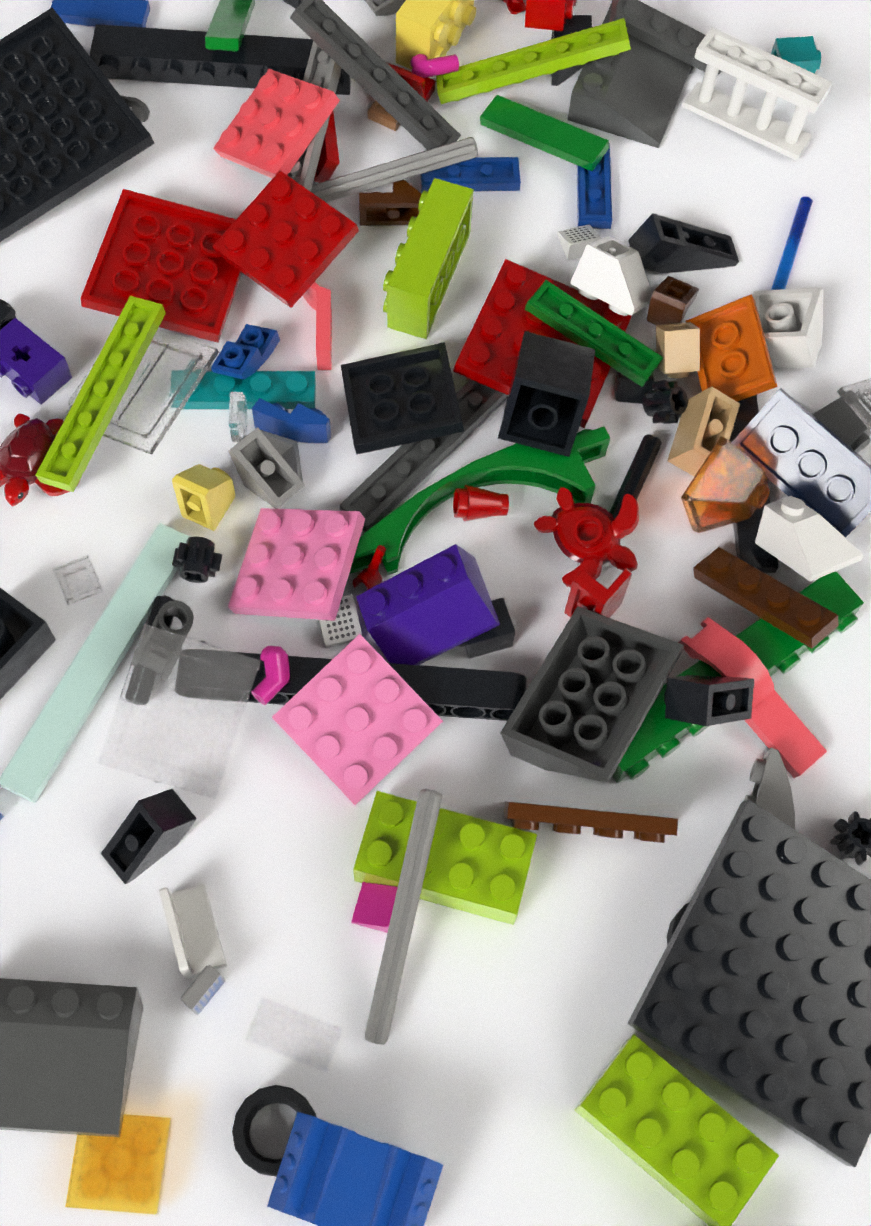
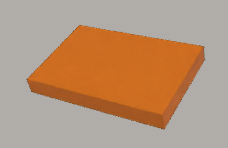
M752 294L685 321L686 323L691 322L700 328V371H697L702 391L712 386L738 402L778 387L756 302Z

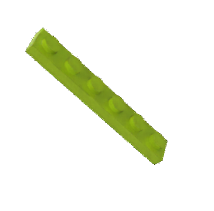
M625 18L459 66V70L456 72L437 75V94L440 103L445 104L459 101L479 93L490 92L500 87L521 83L545 74H553L562 69L584 65L593 60L615 56L621 52L631 50Z
M133 296L129 297L36 473L40 483L74 493L166 314L162 304Z

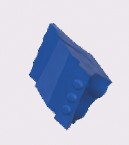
M297 1112L267 1207L318 1226H424L443 1164L385 1142L381 1143L359 1135L355 1131L326 1122L315 1116Z

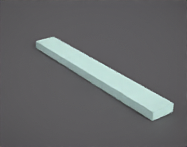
M162 523L157 525L0 776V787L36 803L149 618L156 597L163 595L179 567L172 566L175 548L179 547L180 542L186 543L187 539L191 536Z

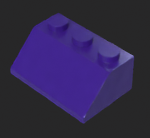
M457 544L356 596L367 631L389 663L420 665L500 625L476 558Z

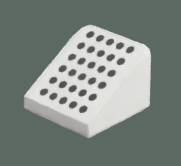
M589 224L557 231V236L567 261L581 258L587 244L601 239L600 235Z
M352 594L342 596L335 621L318 620L325 648L351 642L359 634L362 635Z

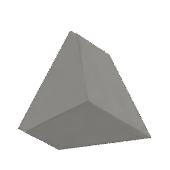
M257 427L228 451L243 485L275 509H278L305 486L302 478L297 441L260 430Z

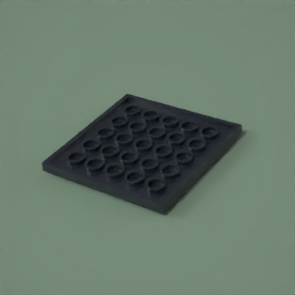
M53 7L0 39L1 242L155 144L150 133Z
M748 799L741 802L627 1024L844 1165L855 1168L871 1133V879Z

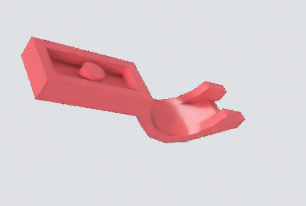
M314 282L302 296L311 308L316 310L317 370H332L331 290L321 287Z
M707 617L700 623L703 629L693 638H689L686 635L678 643L684 645V650L692 659H699L710 665L722 677L754 679L751 719H746L745 722L769 749L773 748L779 751L786 770L793 778L801 776L827 750L774 690V683L770 674L758 656L743 641Z

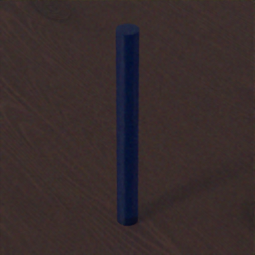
M804 196L799 200L771 290L786 289L813 203L810 197Z

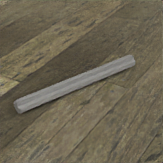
M468 137L312 185L311 192L328 203L476 158L478 156L477 144L473 137Z
M421 789L418 795L364 1035L366 1041L384 1045L389 1037L442 800V794L431 789Z

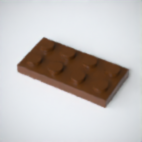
M504 802L503 817L512 819L511 827L519 829L539 830V822L553 823L552 831L559 833L581 834V826L593 827V835L623 839V831H633V839L665 843V835L677 836V818Z

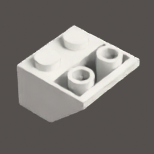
M610 236L587 244L570 284L579 288L578 292L582 296L592 300L599 298L610 304V310L622 316L633 315L650 305L652 291L639 251Z

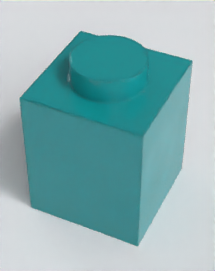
M813 36L775 39L771 54L814 74L816 70H819L821 66V52L816 49Z

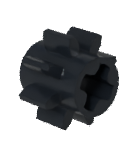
M653 381V390L645 392L643 409L649 417H653L652 423H678L677 414L685 412L688 398L684 389L677 387L678 381Z
M193 536L189 537L186 543L180 542L179 547L175 548L172 566L181 567L179 575L182 579L192 583H205L208 581L209 576L215 577L216 572L220 571L223 555L214 553L215 544L213 541L204 537Z
M854 811L848 817V822L840 818L833 825L840 833L830 840V844L837 845L838 850L841 852L840 860L846 857L855 858L857 866H861L866 862L867 855L871 857V818L869 820L860 818L857 811Z

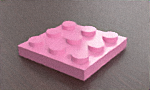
M261 508L228 608L234 614L335 621L364 526L365 518L360 511Z
M361 634L354 638L272 716L277 724L354 805L361 801L443 722Z

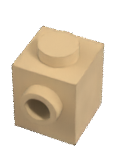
M691 322L656 325V353L664 357L657 368L664 374H667V377L685 378L689 376V372L700 371V328Z

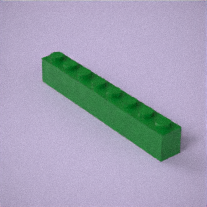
M836 571L820 577L799 592L838 615V627L831 633L838 630L842 634L859 620L856 614L864 602ZM759 619L736 635L758 656L770 676L778 670L782 674L787 673L801 661L799 657L807 650L813 654L830 641V638L826 636L811 649L763 619ZM699 660L676 677L687 675H721L710 665ZM667 683L662 687L613 773L612 777L617 783L627 776L631 780L636 779L650 767L648 762L657 755H660L662 758L669 756L681 746L679 741L681 738L689 733L695 737L709 727L665 718L666 704L664 693Z

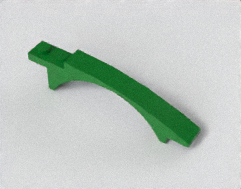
M605 426L594 430L584 429L578 432L570 457L516 443L477 459L423 489L360 537L349 575L368 567L379 545L386 548L381 563L387 576L398 572L405 545L419 523L432 510L452 498L456 488H464L465 485L478 488L495 484H520L539 487L556 494L561 487H564L572 493L574 503H591L596 485L585 463L606 456L610 436Z

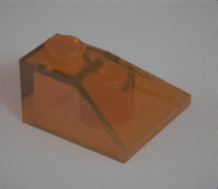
M720 437L681 496V500L692 530L701 533L750 519L756 508L760 509L764 506L769 497L770 489L765 471L728 439Z

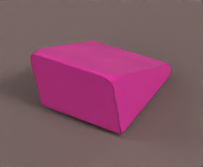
M363 882L351 923L388 933L398 887Z

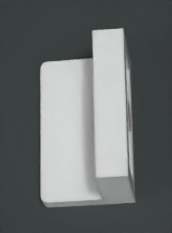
M202 883L171 893L167 887L158 889L178 967L186 980L198 976L206 965H211L216 970L227 967L205 884Z

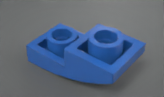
M246 324L235 343L226 341L211 367L212 372L243 380L248 378L265 363L278 345L280 337L277 330Z
M261 398L252 407L255 428L258 427L260 430L303 443H328L331 439L330 419L319 409H309L298 403L290 414L280 404H270Z

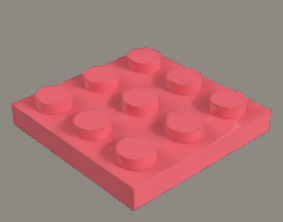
M268 69L247 101L241 105L239 112L228 128L222 132L220 139L213 149L220 157L272 179L280 170L288 175L340 99L331 90Z

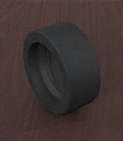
M273 1085L258 1089L243 1101L235 1114L232 1135L235 1150L244 1164L259 1174L277 1177L282 1158H266L259 1154L251 1143L249 1131L256 1113L266 1105L280 1103L290 1106L296 1112L317 1116L305 1096L293 1088Z

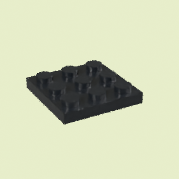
M445 342L341 365L356 455L464 432Z

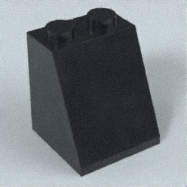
M524 331L498 439L570 457L590 395L595 349Z

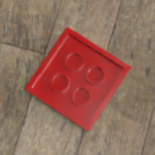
M280 170L212 247L216 254L285 305L292 308L359 232V229L355 222Z

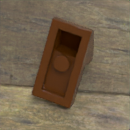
M405 180L392 183V192L359 193L360 226L409 225L411 217H417L419 214L418 205L422 193Z
M667 276L653 291L647 313V321L654 325L682 323L688 308L694 303L700 289Z

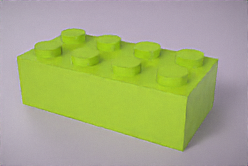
M434 178L429 191L424 190L422 192L418 205L419 214L417 217H411L407 228L408 239L405 244H399L395 256L396 266L394 271L388 270L384 279L383 291L387 292V296L384 301L383 312L387 313V328L427 340L471 233L474 189Z
M376 791L353 868L354 881L398 887L417 801ZM440 808L419 899L514 925L537 834Z
M632 1035L623 1044L574 1109L708 1226H731L780 1156L636 1035Z

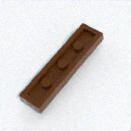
M720 547L693 567L695 579L811 649L838 627L837 614Z

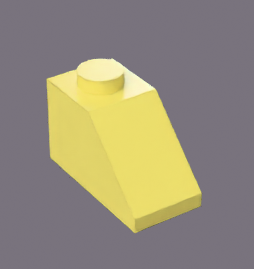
M198 464L176 474L172 479L182 517L215 531L236 497L232 478L219 468L213 467L210 469Z

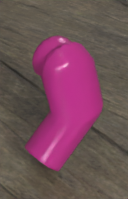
M417 54L410 62L412 73L422 78L459 70V60L456 54L427 59L425 55Z
M266 646L260 654V660L264 661L266 677L251 693L263 705H266L290 679L289 657L286 651L279 646Z

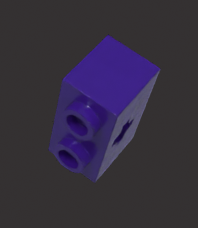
M14 318L0 330V377L7 376L11 380L13 387L23 397L31 396L42 405L72 379L65 357L17 318Z

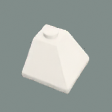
M822 287L754 291L752 296L756 302L771 362L776 367L814 368L822 345L824 293Z
M788 496L764 506L755 543L810 582L862 560L863 553L819 513L806 506L801 499Z

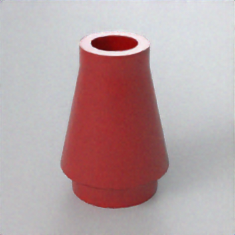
M465 485L464 488H456L454 491L453 514L455 518H462L464 522L494 516H507L508 494H500L470 485Z

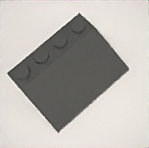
M612 3L602 24L609 22ZM628 34L631 50L584 64L572 90L567 120L659 148L692 66Z
M577 606L500 732L510 755L543 770L609 782L684 651V645Z
M0 978V1130L120 1137L144 1007L137 987Z

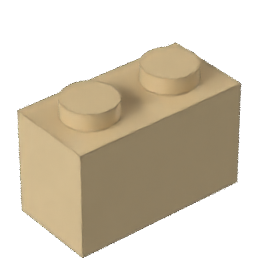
M712 386L689 398L687 408L681 415L667 461L695 478L721 467L740 403Z

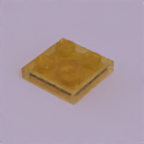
M124 1114L120 1137L77 1135L65 1207L159 1215L173 1119Z

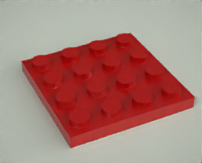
M123 189L81 295V306L120 316L130 296L163 305L166 314L159 325L160 328L219 343L242 272L216 254L212 246L236 219Z
M505 259L455 363L453 372L508 395L524 331L576 344L525 310L528 300L545 280L625 332L632 315H619L610 310V304L605 301L586 298L575 288ZM596 356L594 357L590 395L580 423L582 428H585L611 367Z

